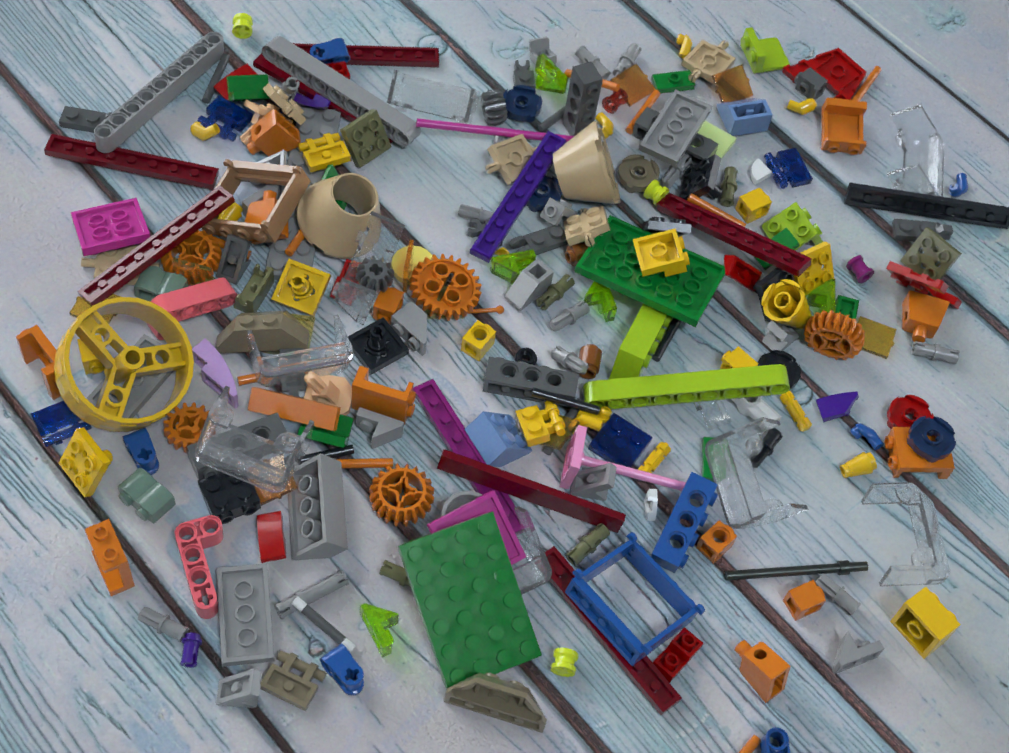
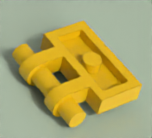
M339 133L323 134V137L305 139V142L297 144L299 151H303V159L310 173L325 169L328 165L336 166L351 161V155L344 141H340Z
M545 401V409L539 410L538 405L515 411L528 447L551 441L550 434L557 433L558 436H563L566 433L564 420L559 417L560 411L553 402ZM551 419V422L545 424L544 421Z

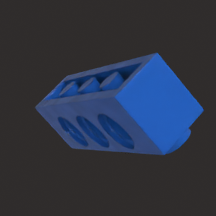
M691 472L650 556L662 568L674 574L678 567L684 568L689 555L685 554L688 546L693 548L699 536L695 533L698 525L703 527L709 515L705 513L707 506L712 507L718 496L715 493L718 484L694 472ZM690 499L699 501L700 507L693 506L690 503ZM685 519L689 521L691 527L682 526L680 520ZM670 540H677L681 544V548H674L670 544Z

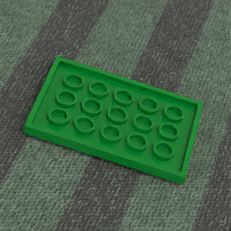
M610 215L608 217L610 231L594 238V245L590 244L591 246L587 248L577 263L574 272L696 327L726 275L725 266L690 250L682 249L683 252L688 253L690 265H686L687 272L665 277L664 271L642 276L633 239L652 235V233Z
M493 511L397 546L446 690L478 673L497 674L542 656Z

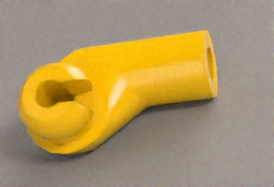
M679 34L676 43L682 46L678 56L684 59L690 53L692 40L687 34Z
M600 112L595 119L603 127L602 131L605 139H607L609 135L613 134L614 124L603 112Z
M194 122L190 127L192 135L203 141L220 133V128L217 124L205 128L203 125H200L201 122Z
M603 406L599 410L598 415L579 410L576 417L587 414L604 421V424L611 419L612 411L609 407Z
M582 414L571 420V425L568 429L571 434H574L577 426L580 425L599 432L604 421L587 414Z

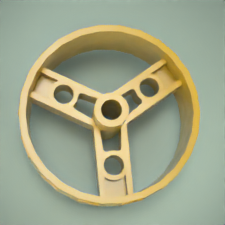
M118 297L104 300L89 307L74 320L58 345L55 355L54 373L56 385L62 399L69 409L82 421L110 432H129L158 422L178 406L188 391L192 380L194 359L192 346L186 332L168 311L153 302L140 298ZM125 314L139 318L157 330L167 344L139 348L134 345L128 346L101 315ZM95 333L101 334L104 337V342L98 341ZM74 334L83 341L105 366V380L96 406L84 397L76 386L71 373L69 354ZM110 345L119 354L113 358L105 347ZM155 355H159L163 359V364L156 361ZM146 359L147 366L140 368L144 364V361ZM176 371L173 392L160 412L143 418H122L135 377ZM124 382L123 387L114 385ZM109 394L117 397V403L110 401Z

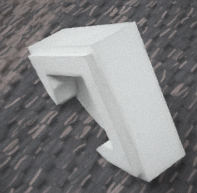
M759 158L753 163L751 168V180L756 185L769 178L772 174V171Z
M649 489L644 499L645 519L647 521H655L657 489Z

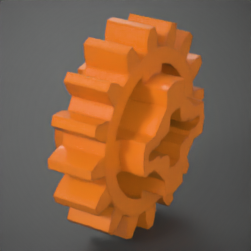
M193 402L191 407L183 403L182 409L176 406L174 408L175 413L169 412L167 414L168 420L163 421L164 435L167 437L168 444L174 443L176 450L183 447L185 453H187L188 445L210 438L216 434V420L212 416V411H206L205 405L196 408V402Z

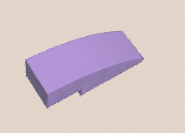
M205 338L192 348L194 363L201 368L202 381L236 409L239 406L238 396L231 371L220 353Z

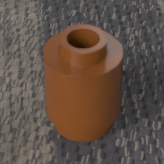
M585 242L568 246L565 252L567 263L575 267L589 246Z
M587 344L580 348L578 358L588 363L589 368L586 374H578L584 379H593L599 373L602 351L594 344Z

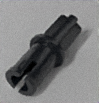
M771 428L762 441L757 442L756 450L748 459V464L752 465L753 468H758L767 456L773 454L774 447L783 437L778 429Z

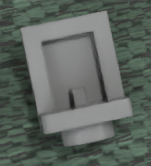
M548 37L529 40L530 59L538 67L546 68L550 64L557 63V56L549 48Z
M549 198L540 217L557 226L563 215L570 217L577 215L578 212L571 209L572 204L564 199H561L559 202Z

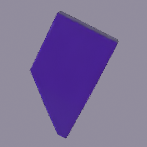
M296 93L293 99L300 104L319 110L328 108L331 103L328 98L318 94L312 100L307 96Z
M858 392L839 393L816 399L823 423L843 416L848 417L854 402L859 398Z

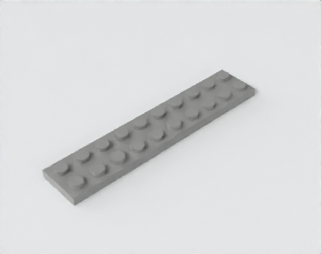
M301 106L305 111L303 116L307 119L302 125L296 122L295 127L299 129L301 143L305 142V139L323 137V134L338 133L341 113L331 109L319 110ZM298 147L290 150L288 165L302 167L311 181L308 187L321 181L326 168L310 173L303 159V151L300 152ZM297 206L288 220V238L277 240L276 243L271 242L266 268L269 266L274 269V280H280L288 258L313 267L316 245H311L306 238L303 239L293 256L290 257L285 254L286 248L300 229L297 220Z

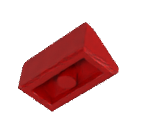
M724 255L726 276L754 292V284L757 280H760L762 272L735 255Z

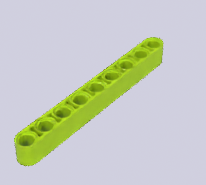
M775 364L589 381L583 385L584 402L600 406V409L606 406L612 410L779 395L788 392L790 385L786 366Z

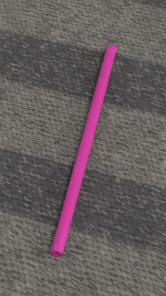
M418 118L416 121V127L503 137H515L523 134L525 139L542 141L546 135L543 132ZM556 134L566 139V143L574 137L569 135Z

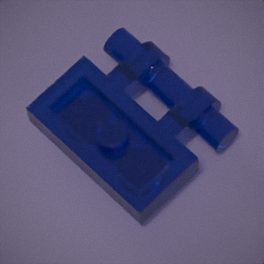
M218 95L206 108V113L209 116L206 118L201 115L197 122H201V125L207 128L217 124L216 122L219 120L224 123L223 126L217 124L220 128L219 137L235 141L237 134L233 133L232 130L235 129L242 132L251 122L253 114Z
M796 148L778 151L776 157H773L771 152L764 155L766 159L765 164L773 172V179L776 184H779L781 189L788 186L787 182L790 183L792 188L811 184L813 178Z
M64 400L31 413L40 436L51 434L42 438L45 447L53 444L56 446L62 444L63 440L72 437L78 428L92 429L91 425L86 422L79 423L82 420L69 409ZM71 425V427L58 432L59 429Z

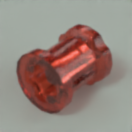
M619 88L617 92L613 91V94L602 100V106L608 113L614 114L621 104L623 105L628 102V95L625 90Z

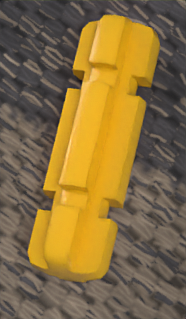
M789 390L781 394L780 400L784 405H787L785 408L794 422L798 423L796 425L801 432L809 430L812 423L808 417L805 418V412L798 401L794 400L795 396Z
M660 442L637 470L652 473L651 471L654 472L670 453L671 448L669 444Z

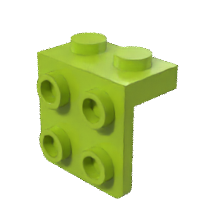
M753 27L745 28L743 37L740 40V46L753 73L780 70L790 64L778 38L758 39Z
M797 202L762 225V229L769 239L787 227L800 244L795 250L810 240L815 245L823 242L820 237L823 234L816 223L814 225L810 223L811 215L806 208L801 209Z

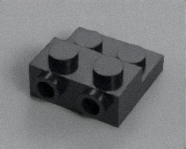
M244 464L197 481L210 515L220 518L222 524H227L234 518L242 515H252L261 509L260 498Z

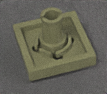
M371 109L340 129L355 167L361 168L392 147L379 114L375 109Z
M926 227L900 261L912 269L913 272L920 275L922 273L929 275V278L933 280H941L962 253L931 228Z

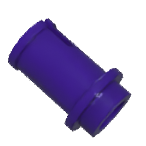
M186 633L185 637L182 638L184 646L180 662L181 666L187 668L197 667L199 646L202 645L201 635Z

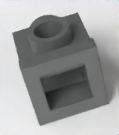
M809 67L803 73H798L795 77L794 82L797 83L795 89L808 99L816 100L823 94L828 80Z

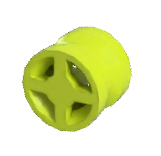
M246 13L234 15L232 33L235 37L246 39L252 35V17Z
M653 180L647 186L643 196L646 199H651L653 204L656 205L670 190L667 187H662L659 181Z
M569 648L554 649L553 657L555 661L551 664V672L563 677L574 676L576 673L574 664L578 661L579 654Z

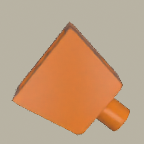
M272 109L251 127L252 141L247 144V148L253 155L260 151H263L267 156L282 150L288 152L297 148V144L301 143L299 129L277 110Z
M272 190L264 191L263 200L252 202L249 205L244 222L261 224L262 221H266L278 201L276 199L277 193ZM288 222L277 240L288 238ZM249 240L254 245L265 243L257 240Z
M909 290L902 303V329L913 333L912 340L914 342L924 343L926 338H933L940 327L950 302Z
M743 640L735 647L734 650L742 658L740 673L765 703L785 689L791 666L764 642H759L752 647L746 640Z

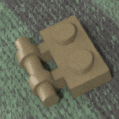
M281 650L277 660L283 662V666L279 667L272 663L261 681L260 689L306 712L318 691V685L311 681L315 678L323 682L327 672L319 669V666L314 663L308 664L298 659L299 656L292 652L288 654ZM295 668L303 672L304 675L300 677L290 671Z

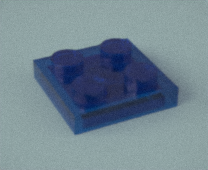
M613 413L589 444L588 450L607 462L632 468L651 443L653 437Z

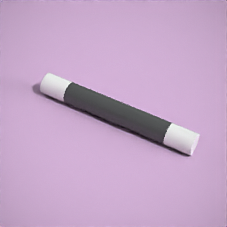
M299 596L291 603L337 644L345 645L349 652L354 649L355 644Z

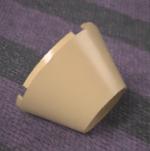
M593 121L553 153V163L557 179L565 199L619 204L620 193L618 183L615 182V171L601 127L598 128L597 126L599 122Z
M345 173L312 184L305 190L297 206V220L301 232L311 245L315 244L326 255L342 259L362 256L372 249L381 235L382 217L377 190L370 180L360 174ZM335 200H341L350 204L357 211L358 215L346 212Z

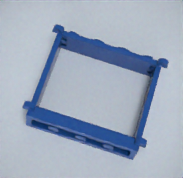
M631 532L626 536L629 541L583 572L579 568L574 570L572 573L575 577L569 583L565 593L630 665L633 666L691 623L697 613L701 616L705 612V608L702 604L696 605L681 590L678 584L636 542L637 536ZM624 557L631 562L681 616L680 619L644 645L587 584L588 581Z

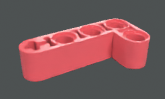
M218 278L160 294L153 298L151 302L168 311L179 322L227 308L235 303V298L238 294L226 278ZM147 323L158 340H165L157 330Z
M214 515L183 522L175 529L176 543L195 610L198 616L203 619L213 618L219 610L217 594L203 550L218 545L224 537L222 522L220 518ZM211 528L217 529L213 533L206 532L208 529ZM186 535L193 536L189 540L182 539ZM191 557L199 558L195 562L188 561ZM202 578L206 580L202 584L194 583L197 579ZM202 596H207L209 605H204Z

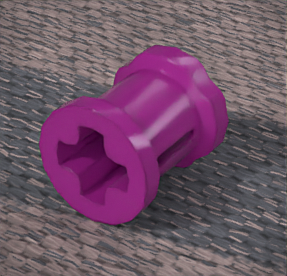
M858 255L849 260L846 268L855 274L857 282L861 284L873 276L874 270L868 268L863 262L864 258Z

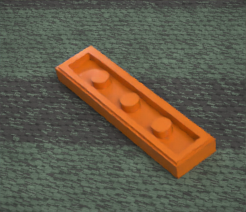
M252 387L248 410L266 415L278 412L279 417L282 419L336 431L341 407Z

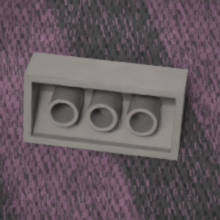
M320 453L287 471L292 560L331 558L348 549L341 461Z

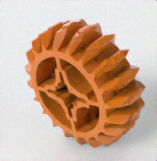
M197 230L160 259L165 272L182 274L187 278L188 283L193 281L197 284L198 280L205 282L206 277L213 278L214 272H217L222 251L218 241L214 240L212 234L207 235L205 230L198 233ZM179 253V258L175 260V256ZM208 253V257L204 260V254Z
M822 310L821 313L816 312L814 316L810 317L804 329V340L808 342V347L814 348V352H819L821 355L835 358L836 360L839 358L847 360V358L853 359L855 355L859 354L865 342V330L862 329V325L856 323V319L849 318V315H843L841 312L834 313L833 310L829 313L825 310Z
M398 463L395 465V469L388 465L386 472L380 470L378 477L373 478V485L369 488V501L373 503L372 510L377 511L378 518L385 516L386 524L391 520L394 521L395 526L399 522H403L406 527L410 520L416 524L418 517L424 519L426 512L431 511V504L434 503L432 481L430 478L426 479L425 471L418 473L417 466L411 470L408 463L405 465V468H400ZM402 489H404V496H402L401 501H399V494H401ZM387 501L392 502L395 506H392Z

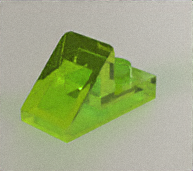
M544 53L538 55L535 72L537 73L535 89L560 94L566 93L568 77Z
M532 249L494 256L491 259L490 271L499 278L513 284L520 275V271L522 272V270L536 260L535 251Z
M835 279L828 280L809 293L807 297L808 305L818 307V313H821L822 310L828 313L833 310L835 313Z
M594 281L585 294L584 303H587L588 306L598 305V311L600 314H603L605 322L614 321L617 306L611 290Z
M366 603L360 605V616L380 655L383 658L391 654L394 639L388 628L398 624L399 614Z

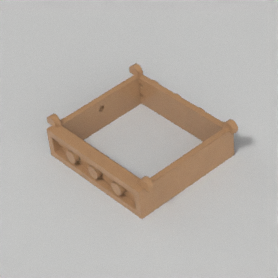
M225 159L223 165L227 166V169L215 188L220 185L233 195L241 181L283 185L286 187L267 220L262 221L261 224L217 219L219 216L217 215L201 227V230H205L208 235L212 234L227 238L229 234H233L246 240L276 243L310 184V179L300 166Z

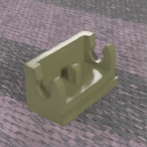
M255 265L254 273L241 294H238L235 298V304L233 305L235 309L245 313L257 312L274 284L273 268L268 266L265 272H262L260 265Z

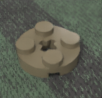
M639 154L629 155L623 159L619 165L617 177L628 193L645 192L647 186L653 180L658 181L660 170L655 161L644 159L645 156ZM635 171H638L642 175H636Z

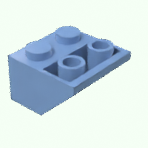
M751 98L718 103L716 105L727 132L732 136L767 131L773 116L765 99Z
M483 411L464 429L486 464L493 467H502L533 451L531 447L527 446L524 435L516 426L515 419L508 414Z

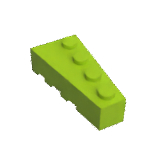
M643 304L618 350L609 379L640 377L644 368H648L652 359L651 354H655L659 345L657 340H662L666 331L664 327L668 328L672 317Z

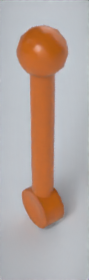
M499 305L496 308L473 309L472 313L497 312L502 314L504 307Z

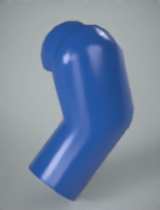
M959 173L956 176L957 183L954 186L952 184L949 186V194L952 197H959L968 191L967 175L965 173Z
M862 423L855 424L856 426L850 430L856 439L863 435L874 450H878L884 445L875 430Z

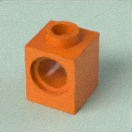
M388 287L385 293L380 290L373 305V319L379 320L384 317L391 324L392 315L403 306L404 292L393 287Z
M719 520L700 537L696 548L714 564L733 546L737 535L730 526ZM714 538L720 539L723 543L716 542Z
M814 580L789 590L783 599L795 621L819 611L826 601L823 590L816 585Z

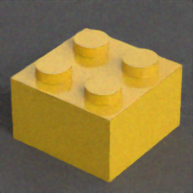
M926 586L908 599L890 621L923 659L942 646L961 625L957 621L956 616L951 611H948L939 601L938 596Z

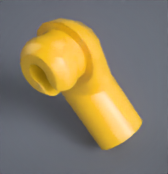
M812 98L800 103L790 100L786 109L805 115L813 111L817 103Z

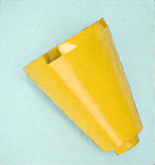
M783 279L781 282L771 284L763 294L761 300L763 312L770 320L798 329L805 328L812 314L804 290L799 284L793 280Z

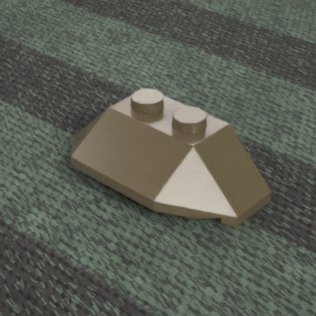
M288 311L241 313L218 335L215 348L219 353L276 351L291 348L308 349L309 330Z
M478 673L447 688L445 693V703L540 733L544 731L547 722L546 717L530 689L524 687L518 681L508 682L501 680L492 673Z

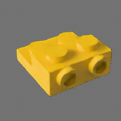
M676 228L633 239L642 276L664 271L665 277L687 272L686 265H690L688 253L682 251V249H685L683 237H678Z

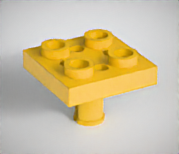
M824 241L800 252L811 258V265L799 277L794 275L795 282L803 288L805 296L835 282L830 243Z
M288 258L271 300L314 317L331 275Z
M83 427L75 430L58 463L82 495L89 497L93 496L108 466L113 461V456L107 449L102 451Z

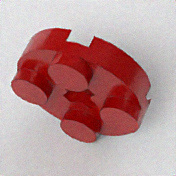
M905 395V397L895 398L887 410V426L890 429L893 427H911L918 418L926 416V418L933 419L934 415L933 413L931 414L928 409L929 405L925 400L915 395ZM909 413L913 414L912 418L915 420L907 418L906 415Z

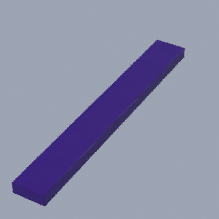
M550 131L546 133L471 247L469 254L487 263L490 262L551 168L553 153L566 143V139Z

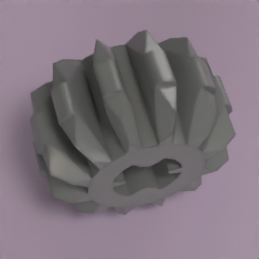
M499 89L483 92L480 97L481 109L488 125H498L505 122L508 112L503 93Z
M374 255L371 257V260L364 258L362 264L359 263L356 270L355 278L356 281H359V288L366 287V293L373 290L376 295L379 293V290L385 293L387 288L393 284L394 270L391 269L390 262L383 263V257L376 260Z

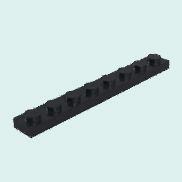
M849 182L844 198L846 205L1002 229L1009 228V207L851 182Z

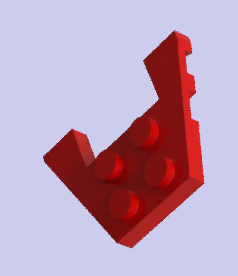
M840 48L818 54L810 60L803 59L798 61V64L792 66L790 64L786 65L782 70L794 82L798 73H803L810 67L828 80L826 87L836 95L834 98L851 100L867 73Z
M892 261L886 267L891 273L890 277L896 280L897 284L906 288L909 285L916 292L949 301V306L959 309L962 301L958 297L946 292L949 286L944 281L939 279L933 280L929 278V275L923 273L920 275L913 272L912 269Z

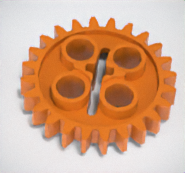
M434 254L431 260L425 257L423 263L419 261L417 268L414 267L409 281L411 283L409 290L413 291L411 298H417L415 304H422L423 311L430 310V317L436 313L438 314V320L442 318V315L446 316L447 321L450 320L452 315L458 320L460 314L466 317L468 311L472 313L474 307L477 306L482 293L479 291L482 285L477 283L479 276H473L475 269H467L469 263L460 264L461 258L453 261V255L446 259L444 254H441L440 259H438ZM453 273L454 276L452 277L451 282L448 285L441 301H438L437 298L439 297L440 292L443 289L449 275Z

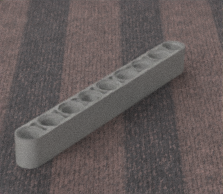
M218 32L207 33L97 125L94 129L97 150L102 153L114 151L219 61L222 54H224L222 34Z
M277 36L262 47V54L265 59L289 75L296 77L300 82L328 98V100L353 116L359 118L371 109L377 110L388 138L400 146H408L421 134V129L416 127L414 120L285 38Z

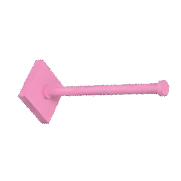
M578 425L567 445L560 488L569 489L582 465L597 467L611 463L584 455L583 449L587 427ZM612 463L617 467L616 474L679 491H682L686 483Z

